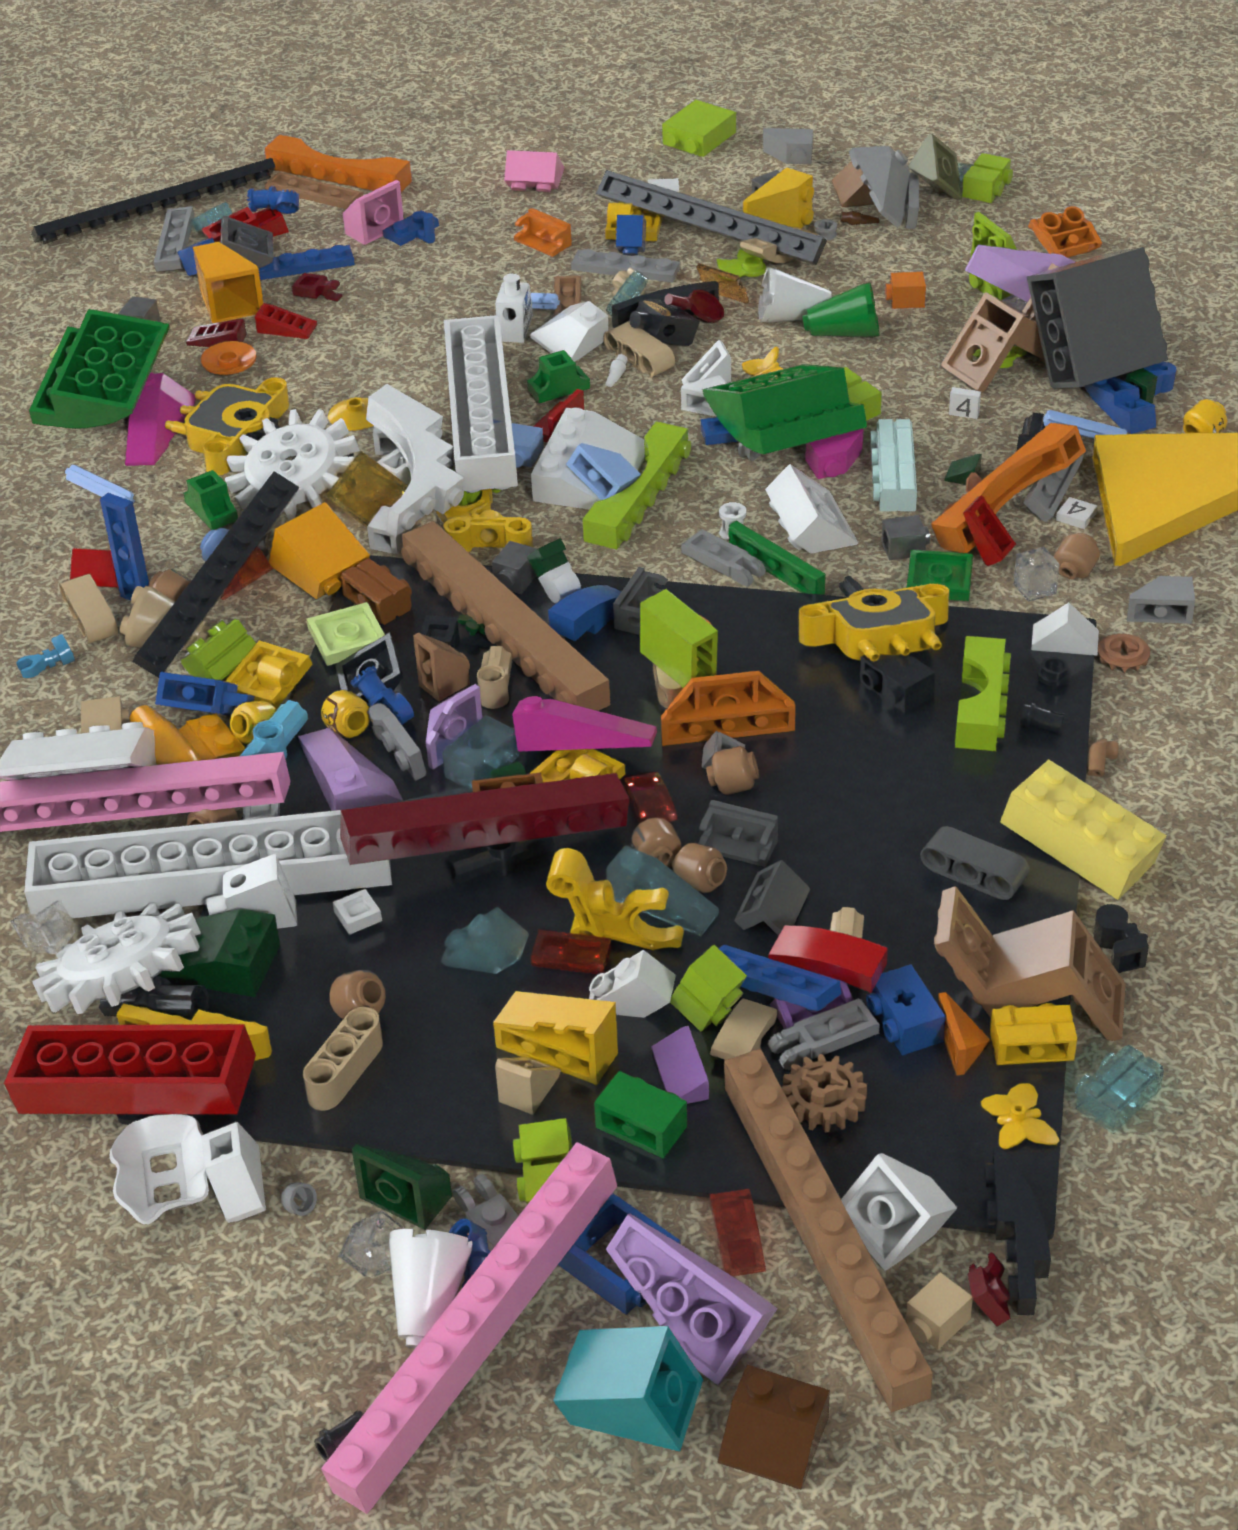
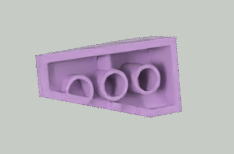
M977 245L965 271L1028 302L1031 295L1027 276L1047 271L1051 263L1061 267L1075 263V261L1056 253L1049 254L1030 250L1022 251Z
M330 728L298 736L299 743L331 811L404 802L394 781Z
M632 1214L626 1216L606 1248L634 1290L639 1291L654 1312L652 1315L658 1324L670 1328L696 1369L717 1385L725 1379L759 1339L778 1309L741 1281Z

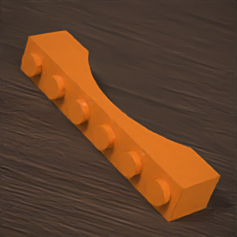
M285 135L277 136L265 147L266 159L273 158L276 166L275 171L372 191L398 180L402 192L412 182L410 161L392 157L376 159L333 157L313 150L302 139Z
M1050 423L933 521L931 526L940 547L949 551L968 553L976 546L963 512L978 496L982 495L996 514L1007 501L1021 490L1052 473L1067 468L1084 454L1086 449L1077 426ZM976 510L975 513L977 516H979L980 514L978 510Z

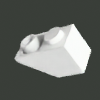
M642 950L631 958L623 959L615 968L605 974L600 973L590 984L589 999L616 1002V1015L645 1018L670 1003L676 975L645 950Z
M238 1122L202 1135L204 1168L228 1223L236 1222L266 1211L260 1152L256 1141Z

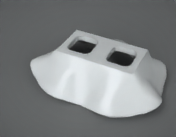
M183 1114L154 1115L132 1122L115 1139L110 1149V1160L117 1167V1175L113 1186L114 1198L138 1222L150 1224L165 1211L186 1207L200 1202L207 1197L209 1191L208 1175L204 1168L203 1133L199 1122L195 1118ZM169 1153L176 1155L177 1166L175 1169L158 1173L151 1171L150 1160L154 1156ZM174 1183L180 1186L181 1197L179 1199L163 1203L155 1202L154 1189L156 1187Z

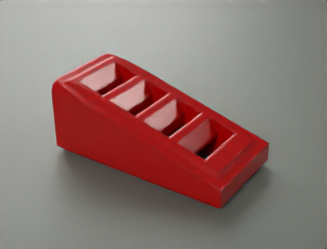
M263 303L255 315L257 333L308 339L317 326V321L267 303Z
M982 495L978 496L963 512L984 564L991 566L1002 561L1016 543ZM976 510H978L979 516L976 515Z

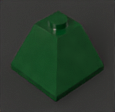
M356 1144L352 1148L359 1198L426 1230L452 1198L450 1174L436 1164L430 1165L415 1157Z

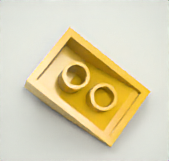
M786 167L743 200V212L792 228H803L805 225H809L814 216L812 210V198L814 195L813 175Z

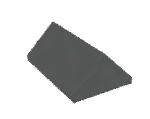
M224 215L222 216L221 243L257 265L258 269L272 263L274 258L272 232Z

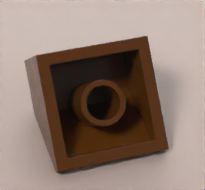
M746 1365L732 1399L718 1463L802 1490L829 1418L830 1390Z

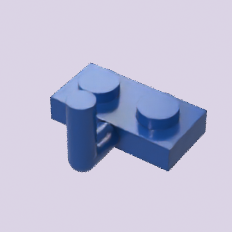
M422 210L417 211L411 216L397 221L392 226L384 229L383 236L400 246L415 238H419L426 243H434V228L439 226V220L431 213H426Z

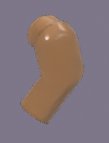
M1102 738L1091 745L1088 756L1087 775L1099 777L1105 775L1106 758L1116 759L1118 757L1119 743L1117 741H1107V738Z

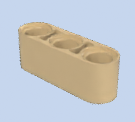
M630 322L617 326L603 335L604 344L608 350H613L617 356L619 354L625 355L628 361L633 364V367L642 373L646 372L649 374V378L675 366L674 354L666 344L643 329L631 327Z
M90 574L59 583L64 603L68 602V610L73 619H77V626L83 637L87 636V644L118 635V627L114 615Z
M358 1007L351 1010L305 1066L303 1078L307 1100L314 1109L323 1111L336 1107L380 1052L383 1041L379 1015L374 1009Z

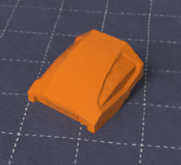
M1075 206L1067 207L1064 213H1058V215L1053 212H1046L1037 220L1031 219L1028 225L1049 254H1061L1068 258L1088 253L1100 248L1102 245V241L1092 222L1084 218L1083 211Z

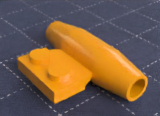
M147 705L137 707L129 718L130 722H143V727L154 730L157 765L239 757L246 749L217 714L204 715L200 718L186 721V724L180 729H177L173 723Z

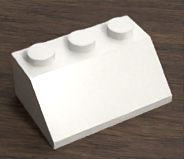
M791 464L765 489L771 500L769 505L778 513L780 517L778 522L788 532L789 536L787 539L796 549L801 550L803 548L809 553H816L858 544L855 535L830 491Z

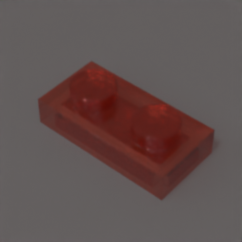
M259 547L256 548L220 599L226 600L273 570Z
M539 929L531 954V964L536 967L592 974L605 973L611 952V938Z

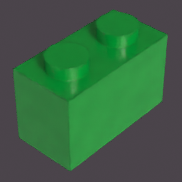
M618 1071L594 1102L597 1129L660 1158L666 1156L687 1128L686 1100L681 1099L672 1092H665L656 1088L641 1078L632 1077L621 1071Z

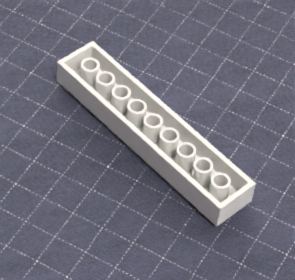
M499 315L444 320L456 473L464 477L462 490L473 493L483 489L496 488L504 490L518 486ZM493 420H498L502 422L493 423Z
M341 810L32 841L29 842L24 892L32 921L41 922L109 915L122 910L124 913L143 911L151 903H156L158 909L171 908L175 904H180L182 907L207 904V898L223 894V876L226 872L273 854L277 855L294 895L392 885L390 860L350 865L340 839Z

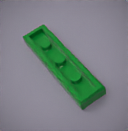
M735 521L729 525V543L747 551L749 555L762 561L766 567V572L801 593L825 595V573L740 522Z

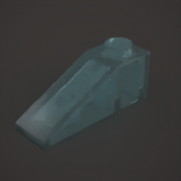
M625 845L606 867L607 880L612 884L615 901L619 903L624 902L626 897L635 890L665 888L669 892L666 908L664 910L649 909L642 912L672 925H679L684 930L699 936L703 935L719 915L718 907L656 857Z

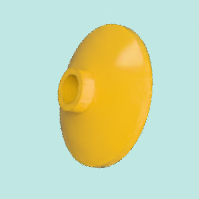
M354 397L335 404L328 413V419L331 424L342 418L349 431L363 430L374 426L366 420L368 398Z

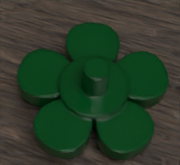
M468 613L458 616V623L465 625V629L469 631L470 635L474 636L477 631L486 635L483 623L477 624L472 617L468 616Z

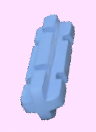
M531 293L532 309L555 310L560 305L558 295L555 293Z

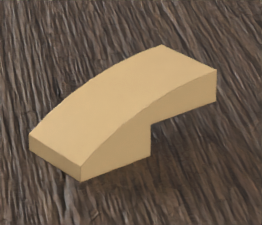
M743 998L722 1026L711 1047L710 1055L727 1060L760 1049L762 1037L776 1022L778 1009Z

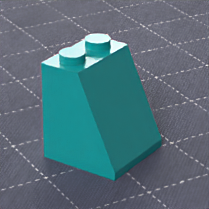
M668 1326L579 1330L574 1346L569 1353L568 1362L561 1381L556 1388L553 1401L570 1425L680 1452L704 1379Z

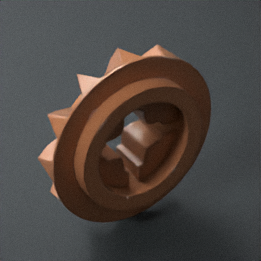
M1112 634L1099 642L1097 656L1100 657L1101 664H1109L1111 670L1120 667L1125 673L1129 667L1138 671L1141 665L1146 666L1150 657V648L1144 640L1137 636ZM1121 648H1124L1127 656L1121 655Z

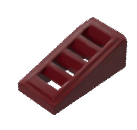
M234 319L194 327L186 344L187 346L211 347L228 341L243 342L247 335L245 320Z

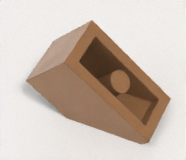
M417 633L413 635L418 681L422 689L436 700L441 701L470 684V664L463 653L456 651L447 643L424 634Z

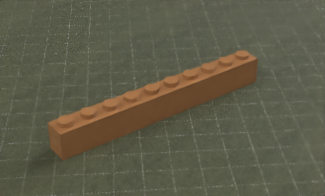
M432 521L402 534L403 548L401 553L404 561L408 565H412L424 580H428L441 596L444 595L458 612L461 611L464 615L468 613V616L472 617L477 624L483 623L488 640L492 644L502 646L504 650L510 652L512 660L521 667L527 677H531L540 685L545 694H549L555 700L596 711L610 705L609 679L438 524Z
M761 1048L724 1060L725 1090L891 1413L931 1399L933 1373Z

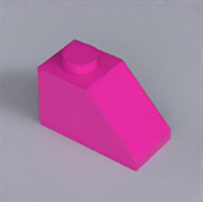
M863 429L806 443L805 460L817 479L836 477L848 471L862 452Z

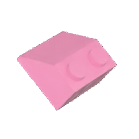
M507 150L504 181L508 187H511V190L526 191V187L536 188L538 192H551V189H558L564 165L557 153Z
M395 180L357 198L343 212L345 234L366 245L382 237L384 229L392 226L397 221L403 220L400 182Z

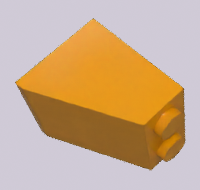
M220 242L194 246L193 252L200 292L212 323L256 315L264 303L258 266Z
M324 502L275 528L269 564L309 595L318 599L325 594L332 595L342 586V572L353 566L357 567V564L368 559L370 554L329 505Z

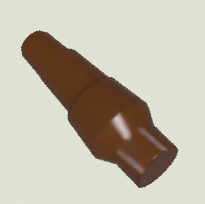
M842 211L840 215V222H846L850 225L880 222L878 217L861 214L856 211Z

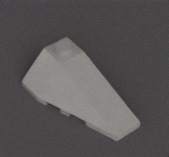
M890 146L852 148L849 151L851 162L857 170L861 168L863 175L860 178L871 190L869 195L879 213L898 228L902 223L910 174L907 165L908 158L900 150L895 152Z

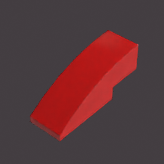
M246 207L227 216L273 233V237L289 232L281 212L272 210L271 207L262 209L254 214ZM221 220L202 228L207 239L213 238L214 242L221 243Z
M785 925L768 957L775 961L841 980L872 993L887 964L888 948L841 932L822 928Z

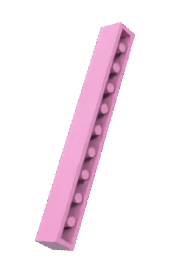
M284 752L2 781L0 782V832L197 812L203 809L217 810L284 803L291 780Z
M578 1142L575 1143L321 1468L334 1494L366 1514L374 1507L617 1188L610 1158Z

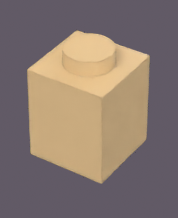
M940 1272L907 1302L906 1324L913 1337L921 1343L928 1342L939 1350L971 1319L972 1295Z

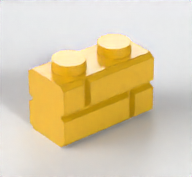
M1045 1003L1039 1007L1021 1008L1008 1005L1001 1009L992 1010L990 1036L996 1065L1074 1061L1077 1034L1070 1005Z

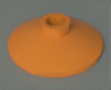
M228 341L215 344L206 349L201 355V364L208 372L230 375L250 368L255 363L257 356L255 349L251 345L238 341Z

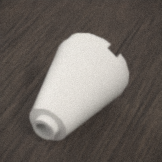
M767 268L762 281V286L764 287L763 294L759 297V319H761L760 322L766 323L803 320V315L807 314V308L832 298L831 291L778 269Z
M398 1229L390 1232L389 1246L398 1337L406 1339L405 1346L416 1348L456 1297L472 1252L473 1242H468L467 1237L436 1230H427L426 1234H417L415 1237H412L413 1229Z

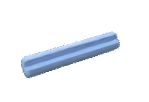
M1048 410L1043 418L1045 427L1050 423L1077 426L1080 436L1095 439V435L1127 434V431L1122 428L1053 410Z
M71 465L70 468L65 470L68 481L101 497L109 492L133 501V503L135 502L133 499L134 494L131 491L77 465Z

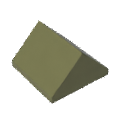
M927 135L908 168L935 189L956 200L962 199L957 154L935 135Z

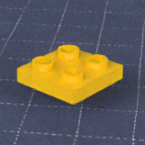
M631 203L608 204L605 239L616 240L617 215H643L646 220L645 241L658 240L663 217L633 208Z
M259 640L226 679V682L238 685L237 693L255 696L254 701L262 700L269 702L277 709L313 664L309 655Z
M595 749L556 750L530 774L541 772L543 783L617 773L619 779H621L625 775V764Z

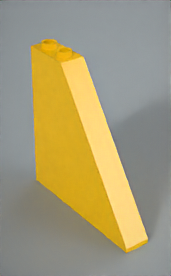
M1238 433L1095 435L1092 458L1114 566H1122L1238 510Z

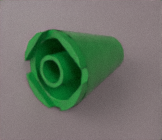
M863 283L807 308V314L803 315L805 331H810L812 336L863 338L880 336L871 283Z

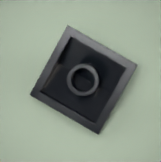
M390 633L335 665L341 690L351 691L366 701L367 704L369 702L358 687L353 688L351 685V681L358 677V674L363 675V670L365 671L366 668L375 666L377 676L387 688H392L393 691L404 677L394 638Z

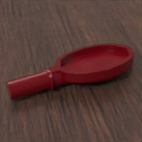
M694 290L688 297L667 294L665 296V303L667 305L679 307L683 310H691L697 317L710 323L720 321L725 315L724 308L719 300L704 290Z

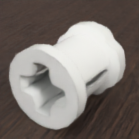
M729 502L719 508V516L722 519V527L719 532L721 538L729 540V525L738 521L743 524V519L746 517L744 505Z

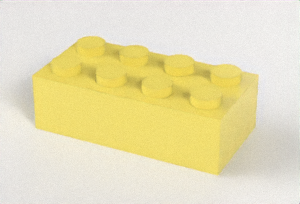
M1049 759L1011 792L1000 823L1117 900L1155 863L1167 836Z

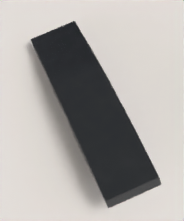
M709 281L662 289L612 305V327L615 328L629 322L631 313L637 311L641 300L665 299L667 294L688 297L694 290L707 291L719 300V283L717 281ZM685 309L690 315H695L691 310Z

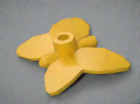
M777 346L774 347L764 359L758 358L743 362V371L749 375L757 376L783 369L776 362L779 348Z
M1030 1083L1014 1086L1007 1095L995 1094L983 1098L981 1101L982 1108L991 1115L997 1116L998 1124L1004 1125L999 1132V1145L1003 1149L1014 1147L1026 1138L1034 1143L1057 1145L1060 1141L1055 1130L1045 1121L1036 1119L1041 1116V1111L1038 1108L1032 1109L1037 1104L1038 1094L1035 1087Z

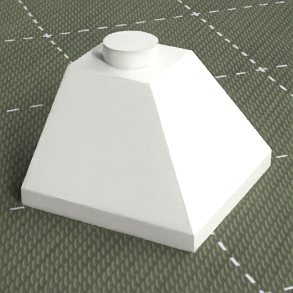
M590 301L571 305L532 332L530 338L550 353L565 350L575 362L604 342L603 335L608 331V315Z
M883 1153L878 1154L841 1199L868 1252L884 1271L903 1260L933 1237L957 1209L955 1204L931 1177Z

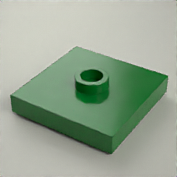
M911 550L906 588L926 584H941L948 587L949 600L969 601L973 554Z

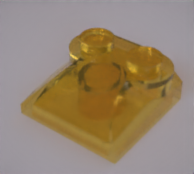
M360 451L325 497L367 528L382 506L392 507L403 496L408 485Z

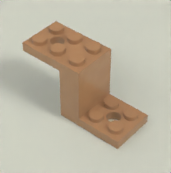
M1051 263L1048 270L1058 268V266ZM985 292L940 366L982 393L989 386L1014 344L1045 360L1031 297L1021 312ZM981 349L980 357L973 361V354L976 350Z
M956 886L942 891L941 906L938 909L937 934L934 936L935 948L938 954L942 957L944 956L952 966L958 980L963 981L971 991L975 1002L981 1005L990 1017L993 1009H1001L1004 1006L1031 1007L1072 995L1075 1003L1081 1005L1089 1015L1094 1029H1099L1106 1040L1116 1041L1122 1039L1126 983L1074 910L992 935Z

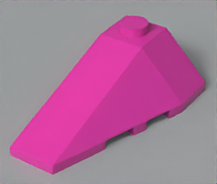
M150 372L133 413L129 415L126 466L155 465L168 448L171 439L175 434H178L165 428L166 421L184 423L186 415L181 414L180 407L183 405L195 406V395L164 373Z
M538 696L527 697L519 701L513 712L518 751L651 747L657 734V728L653 725L554 699L542 700Z

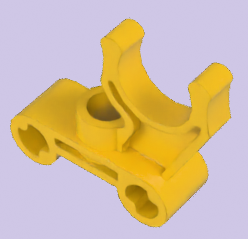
M492 489L481 490V499L471 505L453 506L444 514L436 511L444 524V531L468 553L473 547L504 548L509 541L533 547L532 525L528 519L522 517H503L499 512L491 510V503L493 502Z
M564 848L555 853L546 886L555 896L568 898L575 916L569 937L574 945L582 949H595L600 946L602 938L605 937L650 950L667 947L679 948L681 946L684 929L681 926L656 928L642 921L638 915L640 912L649 909L664 910L669 896L667 889L635 890L626 897L624 902L619 903L614 899V891L610 881H595L585 857L580 852L571 848Z

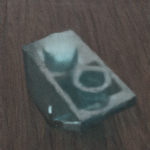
M497 907L485 915L479 914L463 929L457 928L452 931L445 941L446 950L441 962L449 967L497 974L520 960L529 933Z

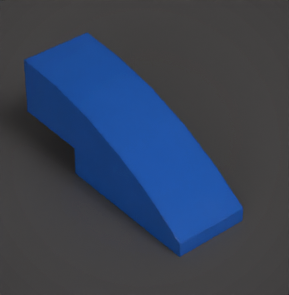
M1115 377L1085 385V389L1091 398L1120 428L1125 429L1128 433L1134 434L1156 428L1155 405L1140 399L1139 387Z
M596 585L576 591L548 609L549 626L558 634L573 641H576L586 631L596 634L614 618L613 603L622 591L608 585Z

